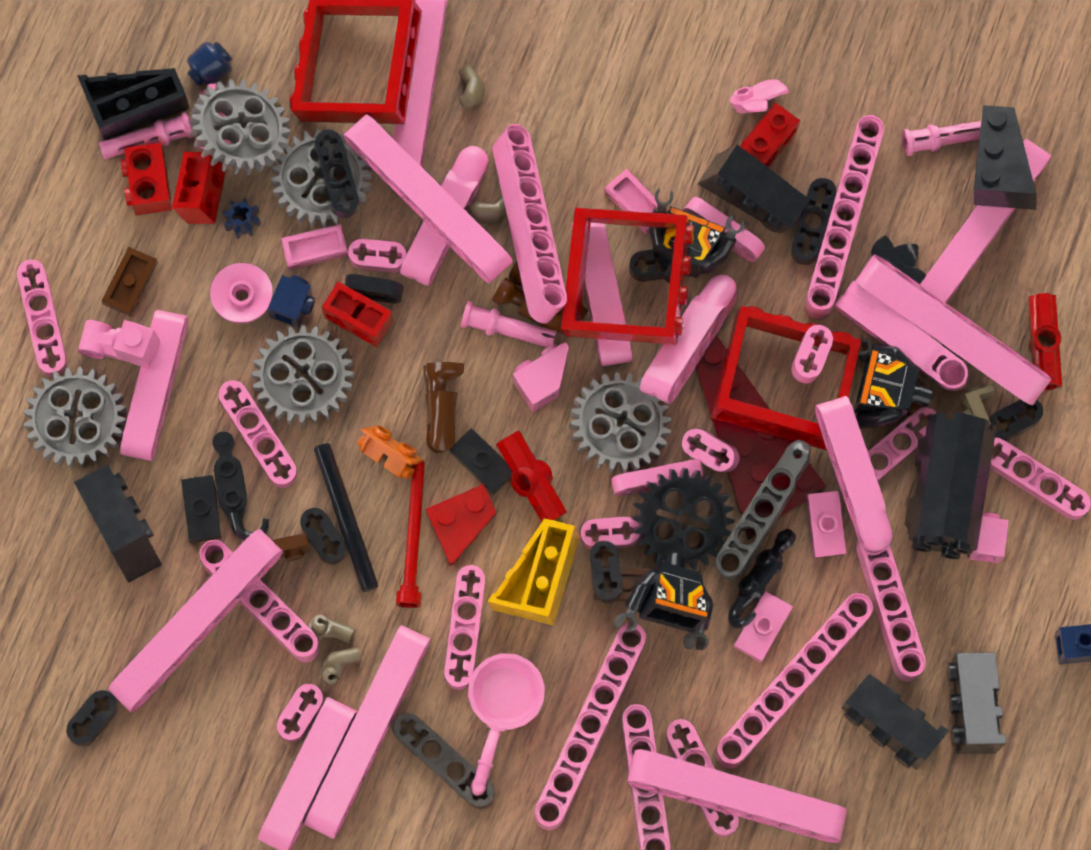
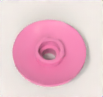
M236 263L225 267L215 276L210 289L211 302L216 312L222 318L233 323H248L260 318L268 310L273 297L272 285L266 273L259 267L249 263ZM241 292L248 294V298L244 301L237 299V295Z

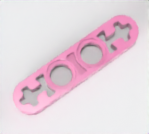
M26 260L19 266L17 277L37 363L46 376L54 377V371L62 375L67 367V357L47 273L39 261ZM30 269L40 273L35 276L38 288L33 289L29 278L25 277L29 275L28 270ZM35 297H45L47 299V306L43 310L34 311L30 308L31 301ZM44 325L54 328V334L48 340H41L37 337L38 329ZM52 347L55 358L60 359L56 362L55 368H50L48 364H44L49 361L46 348Z
M235 380L225 382L219 390V399L223 408L270 481L279 488L290 487L297 479V469L293 460L245 386ZM229 390H233L235 393L241 392L238 394V397L243 407L239 411L232 399L226 401L229 397L227 393ZM246 414H254L258 417L259 422L255 428L246 429L241 425L242 417ZM264 439L272 440L275 443L274 451L268 455L261 454L257 450L260 441ZM280 454L283 455V457L278 458L281 466L284 469L290 468L287 479H283L282 476L275 477L278 472L276 466L271 461H274Z
M927 407L920 408L868 451L870 458L875 454H880L887 460V467L885 469H874L877 481H880L917 449L918 440L916 436L920 438L925 436L927 427L925 426L918 431L916 436L912 430L919 424V416L926 419L937 413L936 411ZM905 435L908 437L910 447L907 450H898L893 444L895 436Z
M995 438L993 449L995 446L1001 449L999 455L1006 460L1010 454L1014 458L1009 462L1007 469L1002 467L1005 460L997 456L994 460L991 459V470L1066 518L1078 520L1089 511L1091 500L1085 491L1005 440ZM1018 462L1027 464L1030 469L1029 476L1025 478L1017 477L1013 471L1014 464ZM1045 479L1052 480L1057 486L1056 493L1053 495L1044 494L1040 489V482ZM1063 489H1066L1068 492L1064 497L1071 501L1079 498L1081 500L1079 505L1083 510L1077 508L1073 511L1070 509V501L1063 498L1059 503L1056 499L1061 495Z
M474 565L463 567L458 572L456 578L444 670L447 684L456 690L465 689L469 686V680L475 668L485 590V575L479 567ZM469 573H474L475 579L480 580V583H474L472 596L479 595V599L470 596L459 597L460 593L464 595L467 593V583L462 581V579L468 578ZM466 603L472 604L476 609V615L470 620L460 618L458 609L461 605ZM464 634L471 638L472 646L469 650L459 651L455 648L454 640L457 636ZM452 655L458 658L471 657L470 662L463 661V672L467 673L468 676L462 677L461 682H455L454 676L449 675L450 671L454 672L457 669L458 661L457 659L451 660Z
M684 719L674 720L670 723L666 731V740L674 757L686 761L689 756L698 755L703 759L704 767L715 770L694 726ZM680 727L682 731L687 729L689 733L686 735V741L689 747L695 743L697 748L689 749L683 755H680L678 750H684V745L680 739L674 740L672 738L676 732L675 728ZM699 806L711 831L715 835L728 837L736 831L739 825V818L737 816L722 812L724 817L730 816L732 818V821L729 823L730 829L725 830L723 826L717 827L715 824L719 820L716 810L710 814L706 807Z

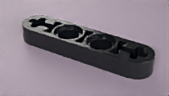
M405 713L397 717L393 730L395 737L400 743L471 806L481 809L492 803L494 787L489 780L486 783V795L488 798L485 800L482 798L474 800V794L468 785L465 791L459 788L467 783L471 774H476L477 769L416 715ZM414 722V731L420 737L423 731L428 733V735L424 736L415 748L411 744L415 743L416 739L411 734L401 735V723L410 724ZM430 741L437 742L441 746L440 755L434 759L425 757L422 752L424 745ZM460 763L464 766L465 775L463 778L452 780L447 776L446 771L450 764Z

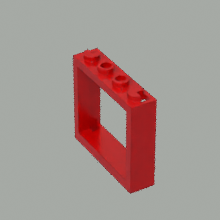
M309 0L308 8L304 10L303 14L304 33L299 39V64L294 69L295 89L294 93H291L289 101L291 111L301 122L357 123L362 117L369 115L378 124H405L422 10L415 0ZM324 15L398 16L385 104L310 102Z
M575 207L565 289L567 302L563 307L561 330L566 337L677 345L678 335L682 336L685 325L684 317H680L681 305H686L688 298V287L683 286L684 276L689 275L691 270V256H687L688 244H693L694 226L690 225L687 215ZM591 223L676 229L665 327L580 321Z
M741 306L734 319L711 418L790 441L802 440L812 447L827 451L818 423L729 398L746 327L801 342L808 329L818 324H804L794 321L787 315L769 314L756 306ZM831 331L833 343L830 350L846 355L837 398L843 396L849 398L861 339L853 338L847 332ZM816 335L813 346L819 347L821 337Z

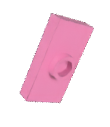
M839 491L807 494L806 502L813 558L846 554Z
M765 591L753 611L756 613V617L750 624L744 627L734 644V648L761 663L793 606Z

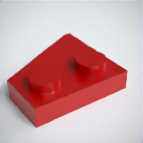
M484 484L425 509L450 566L458 561L460 555L475 541L481 530L496 516V510Z

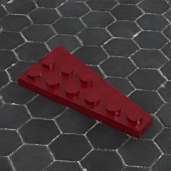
M716 336L705 350L704 355L695 367L701 391H703L716 437L734 446L739 453L740 460L738 466L731 472H727V475L732 484L737 507L742 517L769 472L775 468L787 447L794 441L711 418L727 352L726 347ZM737 364L729 398L771 410ZM727 451L725 453L721 452L724 463L729 462V458L726 456ZM801 454L795 456L797 459L802 457ZM810 463L797 482L795 493L778 520L805 503L807 494L819 493L825 489L826 485ZM779 476L773 482V487L779 491L786 490L790 485V479L785 476ZM762 503L757 507L756 514L762 518L769 517L773 513V506L769 503ZM751 529L745 530L748 540L756 536L755 531Z

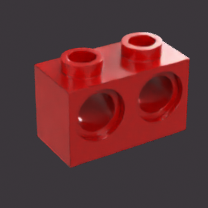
M775 102L740 147L769 168L797 134L800 120Z
M161 142L124 148L125 159H120L123 178L128 177L129 187L124 188L126 205L133 207L136 216L171 211L172 204L165 153ZM141 161H149L151 163L144 170L136 168L137 164ZM150 189L155 191L154 195L150 198L144 199L140 197L144 190Z
M202 152L183 153L172 209L187 224H215L226 170L225 172L222 171V162L218 161L212 166L211 160L213 156L202 157Z
M339 281L322 305L323 317L326 320L378 348L393 324L392 311Z

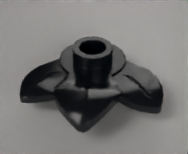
M887 236L881 237L874 243L871 257L877 255L919 284L927 276L923 271L914 267L918 258L919 247L917 244H902L894 247Z

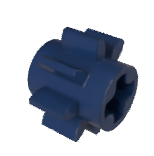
M247 198L238 203L231 200L229 211H222L223 218L229 220L224 224L225 230L230 231L233 229L238 239L241 234L248 233L250 236H253L252 229L254 225L261 226L260 218L255 217L259 212L258 206L255 205L250 208ZM241 215L243 218L247 219L242 222L239 218L237 219L236 217Z

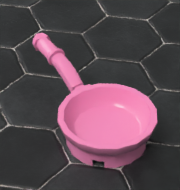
M501 653L487 658L476 667L469 680L468 698L472 710L482 722L487 724V727L491 728L481 759L477 761L478 767L474 781L471 783V790L476 796L482 795L487 788L486 783L490 769L493 767L492 761L500 736L499 732L526 725L537 716L544 703L545 685L541 673L531 661L517 654Z

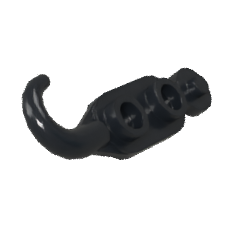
M222 431L214 436L212 442L214 449L219 453V459L214 465L218 500L231 523L234 534L239 539L245 541L253 532L247 531L243 524L247 505L243 469L240 461L232 455V450L235 446L233 436L228 432ZM263 518L260 529L266 534L269 528L268 518Z
M785 529L777 534L774 546L771 549L763 550L757 556L756 564L750 573L740 581L738 586L739 595L728 614L729 624L735 629L747 626L756 617V613L751 612L747 617L739 620L747 605L751 601H757L763 596L765 587L773 575L781 570L783 566L782 555L786 549L793 545L796 539V535L791 529Z

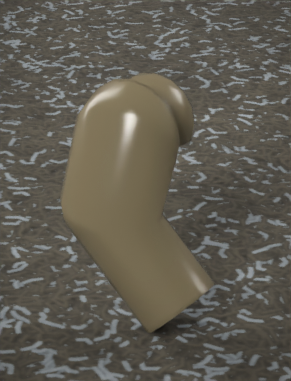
M471 64L466 65L459 71L461 78L467 85L464 91L465 94L460 96L459 101L467 110L481 103L485 91L484 83Z
M501 195L494 204L472 202L468 206L467 213L477 223L495 224L506 214L503 196Z
M323 615L313 617L309 624V628L317 638L334 637L350 643L355 633L354 628Z
M359 647L330 653L320 671L322 680L329 685L335 684L339 681L347 665L361 663Z

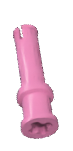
M184 111L181 116L165 121L158 119L157 122H154L155 125L99 141L104 160L125 154L124 148L160 142L162 146H168L171 141L187 136L190 139L194 138V136H190L192 126L189 124L187 112Z
M981 121L941 128L932 124L927 125L926 129L915 131L902 129L901 140L906 156H912L913 152L930 150L931 152H936L944 145L979 140Z
M472 301L467 302L461 328L469 326L483 330L489 336L498 333L546 348L553 344L556 330L500 315L501 312L496 308L488 310L474 306Z

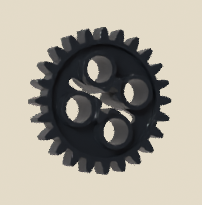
M682 468L680 476L677 475L674 469H669L668 479L658 473L657 479L659 483L657 485L650 481L646 482L650 489L649 493L638 492L644 501L643 503H633V506L640 510V514L631 516V519L639 522L640 525L633 528L632 532L642 534V537L636 543L639 546L648 545L644 551L646 556L656 553L654 557L656 564L661 563L665 555L669 553H679L683 556L684 568L686 563H688L691 569L697 570L698 560L707 566L709 565L707 558L709 554L717 557L718 552L715 548L717 546L723 547L725 544L722 540L723 536H730L731 531L726 529V525L735 523V520L726 517V513L734 510L733 506L724 505V502L730 497L729 494H718L722 488L720 483L710 486L712 476L706 475L700 480L701 471L695 469L692 476L689 477L687 468ZM677 491L680 497L678 505L668 508L665 502L666 496L670 492ZM706 500L710 506L709 512L703 517H698L695 511L696 506L700 501ZM661 509L679 516H683L685 513V516L690 519L709 524V529H702L687 523L681 525V523L674 519L657 515L656 511ZM662 522H668L670 524L669 535L665 538H658L656 534L657 526ZM692 531H698L700 542L695 547H688L686 543L687 535Z

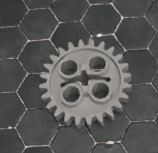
M229 79L226 88L219 81L216 84L215 90L207 87L205 94L199 95L197 104H194L191 111L193 115L189 120V124L193 126L190 136L197 137L194 143L195 147L204 146L201 154L202 157L213 156L211 160L212 166L220 161L222 162V171L224 172L228 166H233V171L236 175L240 168H244L247 175H250L253 167L262 172L265 164L272 167L275 160L280 159L283 150H285L288 144L287 138L290 134V129L286 127L289 118L281 117L285 111L284 107H275L278 100L277 97L271 99L266 97L268 89L259 93L257 92V83H254L251 88H246L245 80H242L239 86H235L234 81ZM247 110H252L256 114H251ZM217 112H221L227 117H222ZM253 137H258L263 142L256 141ZM223 139L231 141L233 145L225 143Z
M317 129L316 135L311 138L307 131L304 132V141H300L295 136L293 137L294 147L292 148L287 145L284 150L286 156L281 155L280 159H276L280 165L272 166V172L278 176L272 177L271 183L273 186H277L273 190L274 197H281L278 201L279 207L288 206L286 210L288 217L298 213L297 221L299 224L305 218H309L310 227L315 225L316 220H320L322 227L326 228L327 220L331 219L335 225H338L339 221L338 217L331 211L329 202L323 204L315 202L317 196L327 195L323 180L319 179L316 182V177L322 178L318 162L312 160L315 156V139L321 132L320 129ZM342 133L340 136L343 140L359 202L366 203V195L363 192L371 190L370 184L366 182L371 179V172L366 170L369 165L364 160H361L362 158L348 144H345ZM324 140L322 147L328 149L329 160L333 159V146L335 144H330L329 140ZM332 167L328 170L327 174L330 179L338 181L335 177L344 171L339 167ZM302 175L307 177L306 182L303 184H294L292 182L296 176ZM344 188L339 189L340 200L337 204H342L344 208H349V203L352 200L346 201L343 193ZM310 191V194L306 198L302 197V195H305Z
M305 325L301 326L300 333H295L293 327L289 326L288 336H284L280 331H277V342L269 338L266 340L269 350L259 348L258 351L263 360L255 359L253 361L254 366L260 369L252 372V378L259 380V382L253 384V388L257 392L263 391L259 394L258 401L260 403L268 401L265 406L268 413L277 409L275 414L277 420L287 415L289 425L293 423L296 417L299 418L301 426H304L306 418L311 417L312 422L316 425L318 415L321 414L326 420H329L328 410L330 408L335 412L340 411L337 401L347 403L348 399L343 391H352L353 389L352 384L346 381L354 379V372L346 370L353 366L352 359H344L348 355L347 348L337 350L341 344L339 338L331 342L329 341L330 331L327 330L322 336H319L318 326H315L311 333H307ZM300 349H308L312 352L307 359L302 360L295 357V354ZM283 357H289L301 373L305 374L308 372L310 381L316 387L323 390V394H318L304 377L298 379L296 369L284 361ZM278 370L289 372V376L283 381L273 379L274 373ZM322 370H330L334 373L332 378L327 381L318 379L317 375ZM301 391H307L311 394V397L306 402H298L294 399L296 394Z
M66 367L65 376L60 377L54 371V381L50 382L48 379L43 378L42 381L45 388L43 390L38 387L33 388L38 397L36 399L27 398L28 404L33 407V409L24 410V415L32 419L24 423L26 430H33L27 437L30 442L37 441L34 445L36 452L45 449L43 457L46 461L55 455L54 462L56 466H60L64 459L69 469L73 468L75 461H79L82 468H85L86 459L89 458L93 463L98 464L97 455L101 453L108 458L109 454L106 448L108 446L118 448L114 437H123V431L118 428V426L126 425L127 421L126 418L119 416L127 412L125 405H118L124 400L122 394H114L117 390L114 383L106 386L108 382L106 375L96 380L97 374L94 369L87 376H85L82 367L78 368L76 375H73L69 367ZM80 391V392H81V395H80V398H79V403H78V407H77V408H78V411H79L81 417H78V418L76 419V423H75V426H76V427H75L76 441H75L74 444H70V441H71V438H72V434H73V430H74V426H73V424H72L70 418H74V417H75V414H76V401H75V396H76V392ZM68 396L69 402L65 406L57 407L54 405L58 397ZM98 398L101 400L97 408L91 410L85 408L86 403L90 399ZM56 426L66 427L65 433L62 436L51 437L50 434L53 428ZM89 428L97 430L96 436L91 440L82 439V434L85 430Z
M619 372L615 373L613 381H610L608 376L604 374L601 378V385L596 380H591L589 384L591 390L583 387L580 392L583 398L576 397L573 402L577 408L571 409L569 416L577 420L571 421L569 428L578 431L572 435L571 440H581L577 451L587 450L589 452L586 457L587 462L594 457L598 459L597 469L606 463L608 464L609 473H612L615 466H619L623 474L626 472L628 465L631 466L633 471H638L639 462L648 467L651 463L649 456L657 459L660 455V451L657 448L664 449L667 445L663 438L669 437L671 430L663 426L669 425L671 418L663 416V414L667 412L669 406H659L661 400L640 391L642 377L637 383H633L631 373L627 375L625 381L621 380ZM609 397L617 399L620 407L612 408L608 406L605 399ZM595 410H600L602 414H596ZM637 411L643 412L648 417V421L639 422L635 419L633 413ZM618 419L624 421L622 427L616 425ZM592 425H603L607 433L604 435L596 434L592 429ZM639 432H644L645 436H641ZM620 439H631L635 448L627 449L623 447Z

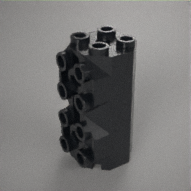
M937 412L928 418L926 434L918 440L915 465L918 468L919 477L916 495L908 500L905 525L908 529V539L912 541V549L920 552L935 550L942 552L941 556L944 558L960 559L961 554H972L978 547L996 427L994 425L989 427L987 419L969 414L954 413L953 419H945V412Z

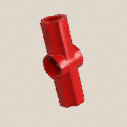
M1038 293L1028 297L1031 337L1028 347L1032 354V364L1051 378V381L1044 390H1053L1062 387L1060 358L1062 336L1058 330L1056 295ZM1044 336L1049 338L1052 346H1042L1038 341V337Z
M519 430L496 443L512 471L511 485L518 495L528 498L541 522L544 519L555 521L568 513L551 485L553 479L551 468L543 460H536Z

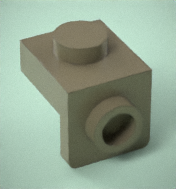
M984 383L977 384L966 390L967 393L961 401L964 409L962 413L987 419L990 427L991 423L982 401L992 398L996 388L994 384L986 387Z

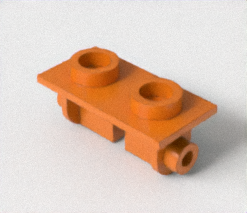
M380 425L365 427L360 430L367 435L361 436L357 442L360 451L377 463H380L384 455H387L388 458L383 467L400 479L404 477L408 480L414 473V469L411 466L424 461V459L416 455L417 450L404 442L399 443L391 437L392 433L388 429Z

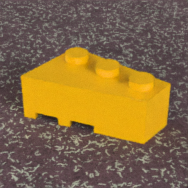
M549 519L542 521L522 550L523 554L514 567L509 569L505 575V580L496 593H493L487 601L493 611L552 626L555 625L580 539V535L574 525Z

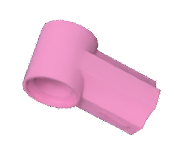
M87 320L78 352L95 359L109 357L120 360L113 349L114 346H112V338L116 330L103 322Z

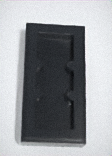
M472 428L449 449V452L481 484H484L485 488L493 495L511 479L512 471L507 462Z
M213 475L181 479L189 542L221 539Z

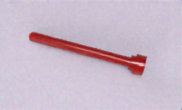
M424 461L412 465L414 473L411 476L404 583L400 585V590L396 592V606L402 608L421 607L422 593L419 592L416 580L425 471Z

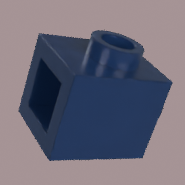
M282 275L268 307L270 318L299 328L304 315H310L315 303V298L312 297L313 293L311 286L308 285V281L294 275L291 278Z
M1091 624L1060 627L1054 633L1059 665L1091 662Z

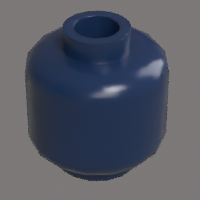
M217 41L214 44L204 42L187 58V63L191 68L187 74L199 86L203 83L206 85L217 84V82H221L232 71L230 62L233 58Z

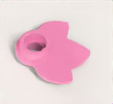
M766 80L754 85L752 88L743 87L736 90L730 98V103L737 113L762 112L768 109L767 101L787 94L789 90L783 83H780V80Z

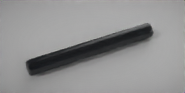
M329 443L318 445L314 448L315 455L363 592L374 590L378 587V582Z

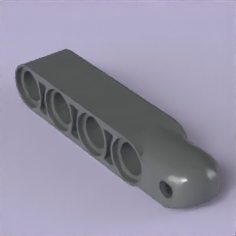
M796 440L787 447L716 557V567L724 578L736 580L745 573L794 495L796 484L809 465L811 445ZM801 454V458H795L796 455ZM785 476L790 479V485L786 490L779 491L773 487V482L777 477ZM760 504H771L774 509L773 513L766 518L759 517L756 514V509ZM746 529L755 531L757 535L756 540L750 545L742 544L739 541L740 534ZM729 556L737 557L740 561L739 567L733 572L725 571L722 568L723 561Z

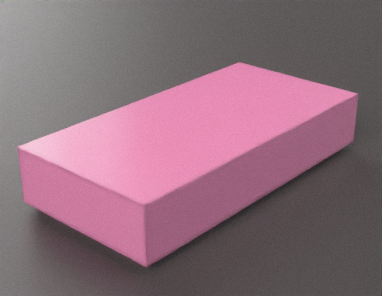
M628 169L624 170L604 188V192L622 211L653 213V208L658 205L655 197ZM638 226L645 234L649 232V227Z
M341 224L281 238L288 270L349 256Z

